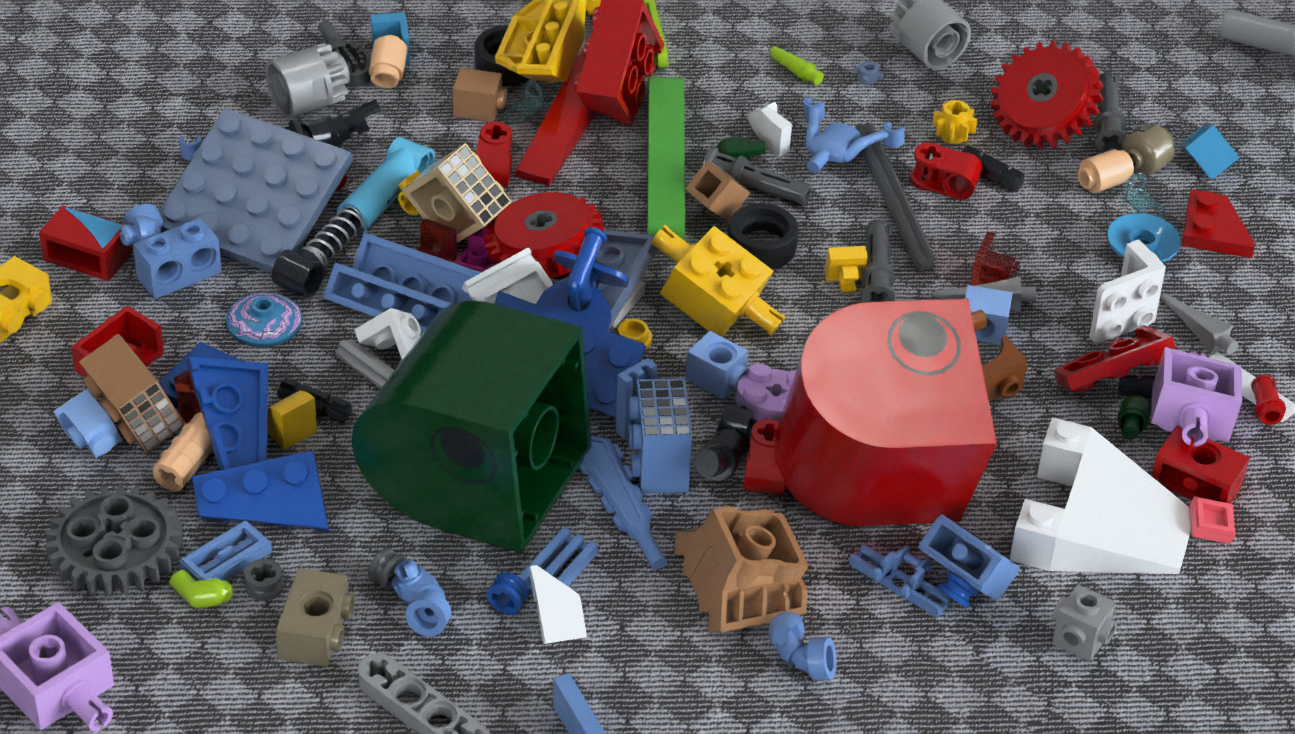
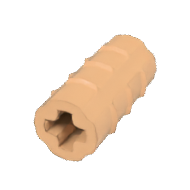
M202 412L196 413L190 422L182 427V432L172 440L170 447L161 453L162 457L152 468L154 479L165 489L173 492L181 491L188 481L192 479V476H195V472L199 467L205 464L206 458L214 452Z

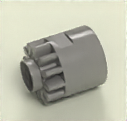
M901 0L896 3L895 11L889 16L894 21L888 26V29L893 32V36L930 69L937 70L954 63L963 54L970 41L971 28L968 22L942 0Z
M318 44L269 60L266 64V79L271 97L277 109L287 119L345 100V95L348 94V90L345 87V84L350 82L347 63L341 54L336 51L332 52L330 44Z

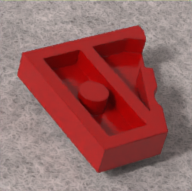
M1190 189L1181 246L1252 258L1255 243L1227 195Z

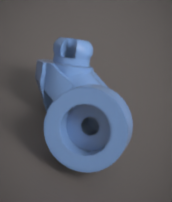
M141 204L130 209L123 218L124 226L121 228L122 232H120L121 242L126 246H130L160 234L164 221L158 208L152 204Z
M407 559L398 563L395 567L396 577L392 580L391 585L398 597L408 604L405 613L408 625L416 633L423 636L431 637L440 634L451 618V608L444 598V590L440 588L436 578L426 572L423 566H417L414 560Z
M789 611L781 612L775 616L769 625V638L788 666L792 667L795 664L796 669L807 672L814 681L832 680L836 673V650L832 638L813 637L804 647L803 636L805 628L802 622L803 618L795 612Z

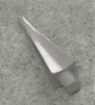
M1021 276L975 285L977 287L1013 292L1010 310L1021 312V302L1036 301V286L1021 287ZM967 287L935 290L932 292V298L939 300L965 299Z
M1167 293L1161 294V300L1190 328L1211 355L1219 348L1228 354L1236 351L1238 342L1230 336L1233 328L1232 324L1196 310Z

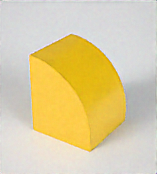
M298 391L268 407L267 433L284 450L317 432L315 397L308 392Z

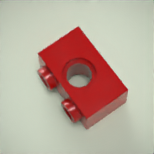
M1176 426L1156 454L1152 477L1166 489L1190 500L1194 497L1231 504L1243 486L1250 457L1209 439L1200 446H1194V438L1191 437V443L1188 445L1182 438L1183 428Z

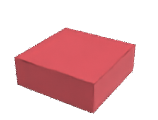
M1194 497L1189 505L1191 537L1231 544L1235 537L1233 504Z

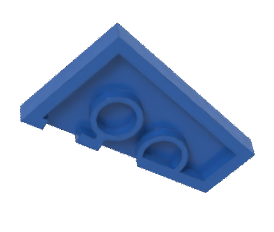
M188 356L186 364L219 469L224 470L267 460L268 363Z
M313 450L192 476L198 514L203 520L241 523L246 520L250 524L262 523L284 528L302 527L312 528L315 531L330 532L316 457Z

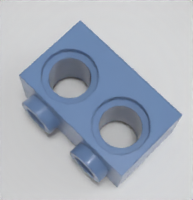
M202 218L187 222L133 244L137 279L153 299L222 273L219 238Z

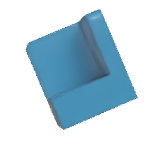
M405 12L370 15L372 48L374 41L379 37L386 35L397 36L408 47L405 65H410V38Z
M1208 122L1179 144L1185 153L1192 157L1211 179L1216 178L1240 158L1216 127Z

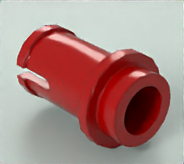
M1261 375L1254 378L1251 382V389L1257 404L1254 412L1256 418L1267 425L1277 424L1283 419L1286 406L1284 401L1279 399L1275 378L1271 379L1270 375Z

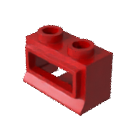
M125 306L88 335L79 339L71 347L74 371L83 377L88 376L79 361L118 333L146 367L164 354L161 325L129 306Z

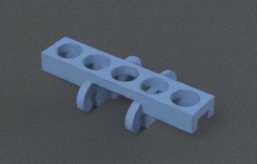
M863 544L856 555L852 554L850 556V566L936 618L950 605L951 597L924 580V575L932 570L930 567L932 559L927 557L923 561L910 554L911 547L908 545L898 549L897 552L891 551L884 557ZM863 559H869V560H871L874 564L872 565V564L868 563L867 561H865V560H863ZM905 561L916 567L914 575L911 577L898 569ZM903 579L907 582V585L898 587L892 581ZM916 590H921L924 593V595L918 593ZM930 599L938 600L941 603V605H938Z

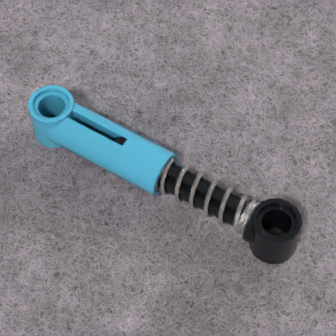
M403 137L396 138L391 143L385 160L338 206L336 217H333L329 224L325 225L322 231L318 232L314 239L307 243L306 247L298 249L296 252L289 249L281 252L273 265L272 282L306 298L313 296L322 283L324 267L328 265L327 259H334L335 252L342 251V244L347 245L350 242L349 237H355L357 234L364 233L389 208L402 192L398 187L400 182L416 170L422 173L434 164L435 153L433 149Z

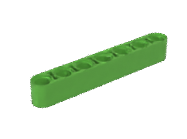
M649 76L647 234L656 235L664 225H667L670 230L685 240L684 77Z

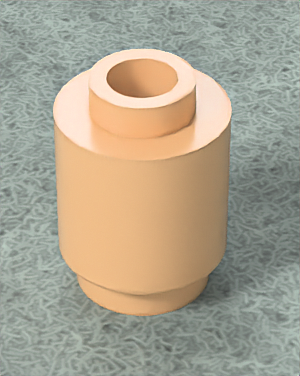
M386 35L374 41L369 75L371 76L372 83L377 87L384 89L394 88L403 78L408 47L399 37Z
M1116 149L1086 158L1081 161L1079 166V182L1091 193H1098L1123 184L1133 175L1134 166L1132 159L1126 151H1118Z

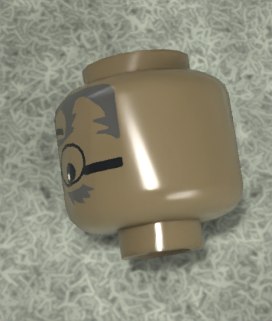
M1151 123L1143 125L1128 134L1122 142L1121 150L1126 151L1131 157L1134 172L1147 176L1154 174L1172 161L1175 153V143L1173 136L1168 130Z

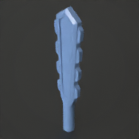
M591 436L592 446L588 453L585 454L579 470L582 474L590 476L588 483L594 493L602 495L601 504L605 510L614 513V524L618 530L626 531L628 536L637 541L652 569L656 570L665 567L667 561L650 532L652 513L648 505L640 503L643 500V495L638 486L631 484L633 477L628 465L621 463L623 455L619 446L612 444L608 438Z

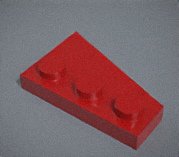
M1143 325L1134 330L1135 338H1116L1108 342L1109 351L1105 353L1103 351L1088 352L1054 369L1057 384L1073 392H1083L1093 388L1095 381L1103 378L1117 379L1124 377L1130 373V368L1138 365L1152 366L1159 364L1165 347L1176 350L1174 339L1168 334Z

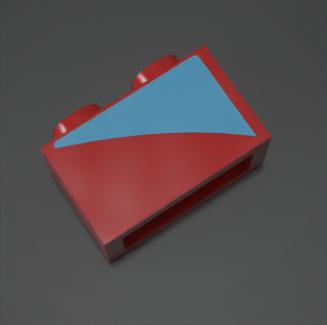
M63 205L39 231L44 261L109 281L132 253L131 245H124L120 239L121 228L124 224Z

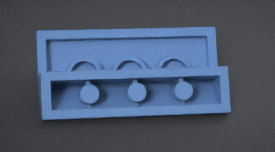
M364 232L352 268L334 263L323 298L374 317L390 308L410 313L418 321L422 334L434 317L445 307L457 302L472 301L469 294L465 293L462 289L463 284L482 272Z

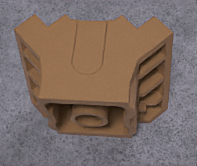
M724 506L720 509L712 508L706 521L701 526L676 531L674 555H684L683 575L688 577L698 597L699 612H709L708 632L721 633L730 630H742L748 626H761L766 622H771L779 613L786 611L795 612L798 615L807 613L808 590L802 576L809 565L784 514H777L767 509H759L753 512L741 511L732 506Z

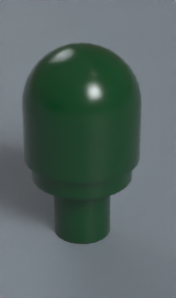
M742 136L724 138L716 146L720 153L735 158L741 155L746 157L749 162H751V156L766 154L764 140L749 142L748 137Z
M1128 396L1122 401L1119 408L1117 420L1122 429L1123 437L1128 440L1135 439L1138 433H1141L1149 424L1151 407L1149 402L1142 396Z

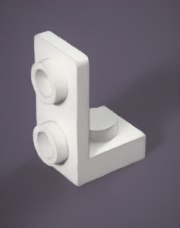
M393 308L386 310L354 329L361 344L376 347L377 349H387L397 344L402 360L421 334L420 325L412 314Z

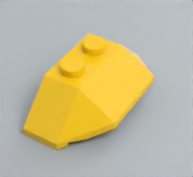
M532 0L513 15L495 55L496 63L533 81L567 82L584 40L586 0Z

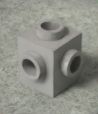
M1078 584L1068 598L1062 596L1054 608L1052 619L1056 621L1052 644L1090 662L1102 644L1106 645L1109 643L1115 632L1117 622L1112 620L1116 602Z

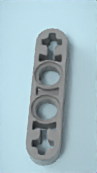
M375 653L364 657L359 662L358 683L360 689L418 734H459L460 730L461 734H490V731L483 724L392 657L386 654ZM406 692L415 693L420 697L418 701L410 704L397 700L399 695ZM443 715L448 717L451 722L444 727H434L428 723V720L434 716Z

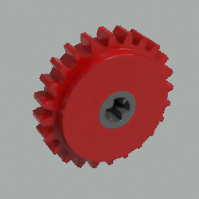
M1051 41L1049 47H1043L1041 42H1037L1036 49L1031 51L1026 46L1023 48L1024 54L1020 57L1016 54L1011 55L1013 62L1010 66L1007 64L1001 66L1005 72L1003 76L995 75L994 79L999 87L991 88L990 91L995 98L990 101V105L995 111L993 116L1005 134L1009 133V136L1015 143L1021 139V142L1027 148L1031 145L1032 141H1034L1039 150H1042L1045 142H1049L1052 148H1056L1057 141L1062 139L1068 144L1070 143V135L1075 134L1079 137L1082 135L1080 128L1083 124L1086 126L1092 125L1089 115H1098L1100 112L1096 104H1094L1103 101L1099 91L1103 89V84L1100 78H1098L1100 74L1096 66H1093L1091 58L1088 55L1084 56L1078 47L1072 51L1069 43L1065 42L1060 49L1055 41Z
M544 192L523 197L508 205L501 211L498 217L491 220L492 225L486 226L487 235H484L488 259L493 262V266L529 247L534 260L540 263L549 278H554L571 272L568 268L554 261L553 255L555 250L565 251L578 256L585 238V229L594 227L604 232L600 211L595 210L594 203L586 204L584 197L578 199L573 194Z

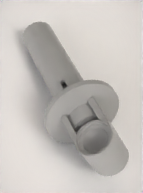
M1232 9L1226 11L1220 28L1222 39L1295 56V24Z

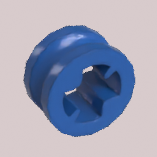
M948 570L946 573L948 577L947 582L944 584L940 583L937 588L964 607L969 608L971 605L969 598L972 595H977L979 590Z
M506 572L498 574L494 584L486 592L489 603L495 609L511 615L518 613L522 603L529 596L527 584L517 575Z

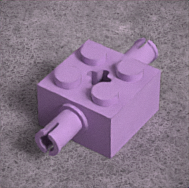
M1165 347L1153 383L1151 424L1158 425L1163 430L1172 432L1176 426L1183 428L1182 438L1188 445L1191 443V437L1194 438V446L1204 444L1207 439L1229 443L1242 404L1241 366L1207 358L1203 353L1199 356L1197 351L1187 353Z
M59 601L24 622L10 607L1 608L7 620L0 614V689L40 730L72 711L86 723L91 731L101 730L95 719L103 727H106L113 717V711L97 696L114 686L109 651Z

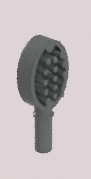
M322 21L318 26L319 31L327 43L331 45L332 52L336 51L341 54L347 63L350 82L345 85L349 87L365 85L371 78L369 75L371 60L369 53L359 44L352 41H344L330 21Z

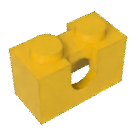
M13 256L0 266V287L9 285L0 292V343L20 329L26 316L31 315L34 317L52 303L48 274L16 256Z

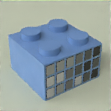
M685 378L637 380L636 396H629L630 420H635V425H628V448L636 449V453H631L632 477H639V486L642 494L689 492L692 429Z

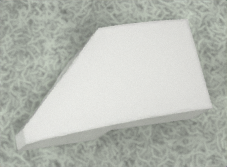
M776 102L748 113V121L753 131L761 141H765V145L772 152L780 157L790 151L792 123L777 113Z
M529 566L534 602H537L543 644L587 637L580 595L539 566Z

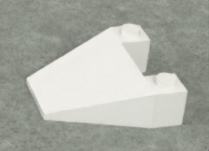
M1052 417L1043 443L1037 478L1072 486L1065 509L1028 499L1024 500L1015 527L1010 561L1047 571L1179 574L1191 533L1189 507L1092 427Z

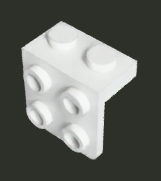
M1139 239L1126 245L1121 277L1102 284L1097 290L1089 336L1095 344L1116 339L1120 335L1131 332L1143 325L1148 326L1156 320L1166 266Z

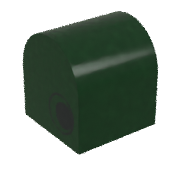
M462 301L442 309L434 317L354 425L352 449L356 462L366 480L386 502L415 521L443 531L522 553L592 446L582 327L484 301Z

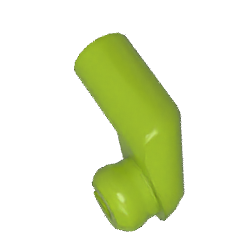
M185 570L177 571L170 579V585L190 606L196 609L218 606L232 598L233 589L226 580L211 578L195 581Z

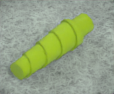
M777 46L770 50L771 58L780 62L781 65L788 68L803 81L808 80L815 85H819L822 82L824 74L816 69L815 64Z

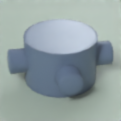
M864 61L854 68V72L858 73V80L863 84H875L878 79L882 80L884 73L879 72V65L873 61Z

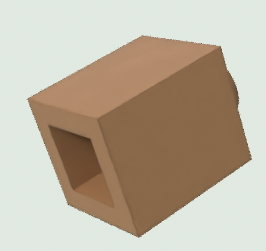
M460 68L453 87V117L495 122L499 109L504 110L507 102V89L502 88V73Z
M708 160L685 188L709 210L728 222L732 214L740 208L751 193L728 173Z

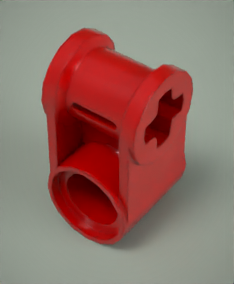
M489 122L482 126L480 130L477 152L475 153L494 180L502 187L508 188L512 161L510 152L512 129L502 122Z
M921 143L917 145L914 151L916 165L910 172L909 180L913 186L920 190L932 191L954 199L964 200L971 197L982 172V163L978 157L971 153L945 148L935 143ZM930 153L933 154L932 160H929ZM924 173H927L926 179L924 180L923 175Z
M763 419L757 421L752 427L750 450L746 458L743 491L784 495L785 484L774 452L775 435L779 424L777 420Z

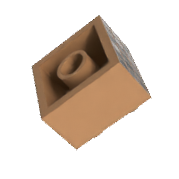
M119 333L79 361L88 375L82 381L95 399L100 396L103 397L98 403L115 423L119 420L121 421L116 427L129 445L137 441L147 454L185 425L157 379Z

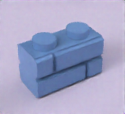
M942 514L937 517L918 549L996 602L1002 597L1020 569L1018 565Z

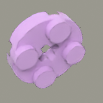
M765 364L751 365L748 373L743 375L738 381L736 404L740 408L743 404L753 411L752 418L755 420L773 419L780 421L796 370L788 372L771 369Z

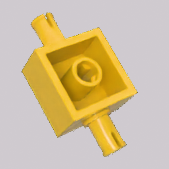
M664 225L651 241L653 247L655 246L677 263L660 294L706 330L723 337L740 317L746 315L772 336L786 318L785 315L779 313L759 297L774 271L717 227L713 226L697 244L693 243L690 245L670 230L667 225Z

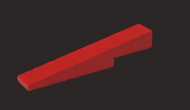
M583 49L572 67L567 82L563 83L516 169V177L550 186L597 113V111L584 106L574 88L576 74L578 71H582L585 61Z

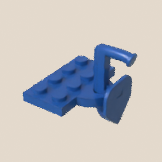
M589 227L584 231L585 238L578 256L561 250H555L553 255L555 262L571 270L568 280L556 282L546 289L536 304L501 291L498 292L494 304L581 326L589 409L616 419L618 374L641 362L646 345L610 332L612 323L610 307L607 299L598 289L599 284L627 288L629 278L615 269L595 262L601 244L606 242L607 236L603 231ZM569 298H570V302H571L572 308H571V307L569 306V304H568Z

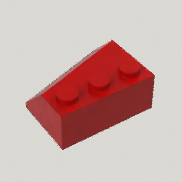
M601 0L600 7H596L593 12L592 25L594 28L591 39H587L583 49L585 61L582 71H578L576 74L574 88L584 106L622 124L632 126L645 95V83L643 80L645 76L653 75L655 70V63H653L654 53L661 54L665 44L643 0Z

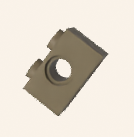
M304 568L297 569L276 628L278 659L325 667L329 666L333 651H340L343 643L344 626L342 624L344 618L350 619L354 609L355 595L349 593L348 575Z

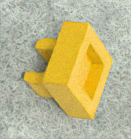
M866 246L828 248L824 268L826 282L839 281L841 292H856L855 281L861 280L862 270L867 264Z

